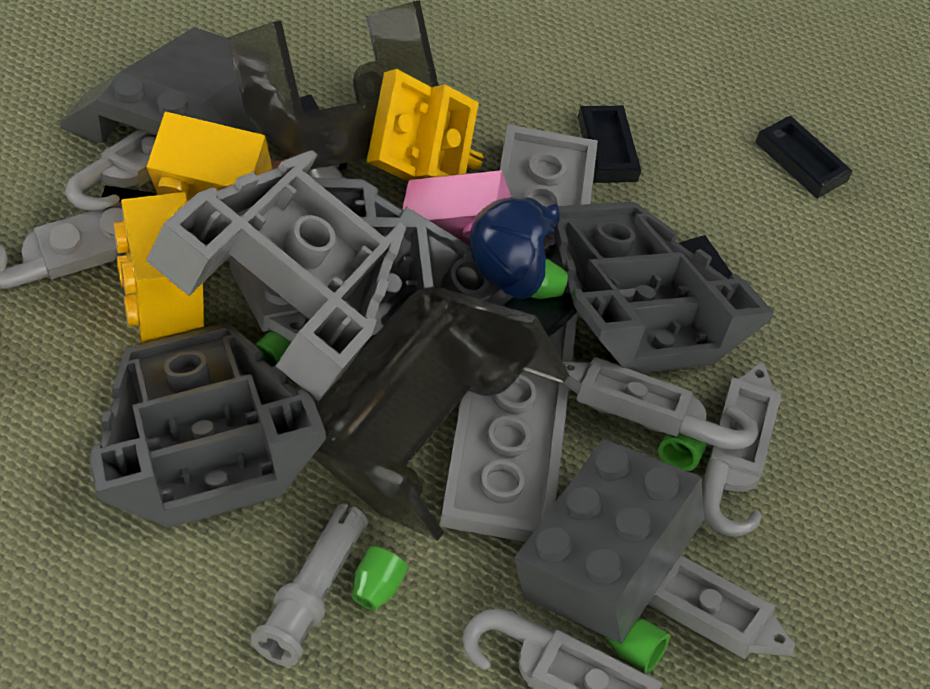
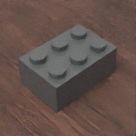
M603 438L514 559L523 598L622 643L631 626L638 620L705 520L702 478Z

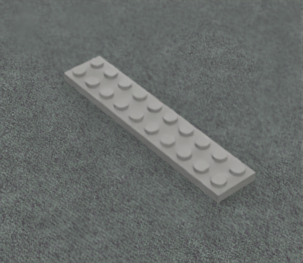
M507 124L499 171L502 170L512 197H530L545 206L558 204V206L590 204L598 141ZM555 232L547 234L544 238L546 259L551 260L564 269ZM567 281L565 292L571 296ZM499 290L475 310L439 527L526 542L556 503L569 387L552 374L556 361L572 362L578 311L577 314L515 368L510 370L472 340L474 329L512 298V296Z

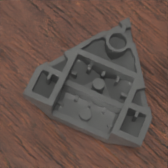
M312 177V179L385 238L400 222L406 226L398 255L393 261L387 279L389 283L385 296L377 310L375 317L377 321L372 336L339 379H382L501 290L498 286L489 282L480 272L474 262L468 244L407 206L404 210L376 194L379 189L365 180Z

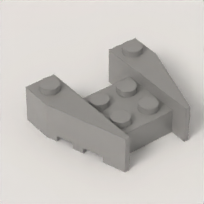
M310 150L281 161L276 169L257 176L254 172L237 178L234 185L218 191L212 187L197 193L163 224L146 261L189 296L230 256L246 267L310 319L297 333L276 367L319 401L346 371L372 336L377 321L375 319L377 310L385 296L389 283L387 279L393 261L398 255L406 226L400 222L386 238L307 174L318 156L314 151Z

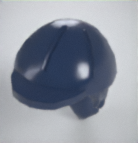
M509 197L493 201L475 217L470 230V250L474 262L484 277L492 284L498 286L505 294L516 299H526L534 295L541 287L545 278L546 268L544 238L547 234L554 233L555 230L552 227H556L560 221L558 204L545 206L530 197Z

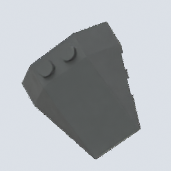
M194 27L85 93L60 121L61 129L100 143H104L120 123L157 135L164 112L166 111L256 133L257 127L260 126L262 104L267 95L273 69L274 53Z
M634 201L558 206L560 221L553 229L555 230L564 270L568 274L567 281L574 307L623 368L642 374L713 365L771 320L774 312L745 280L736 274L731 275L730 279L723 276L709 265L712 259L710 255L701 249L696 250L695 255L675 241L678 234L675 230Z
M225 322L125 348L112 387L114 400L111 409L104 411L101 420L104 431L100 443L94 444L92 447L90 462L99 501L170 528L281 497L327 438L313 397L304 389L297 391L287 381L285 373L276 366L271 367L262 359L261 351L233 325Z

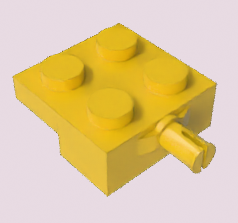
M398 69L384 72L366 162L407 182L415 179L466 174L467 168L472 171L478 170L483 163L480 159H484L481 152L471 149L479 102L445 84L430 87Z

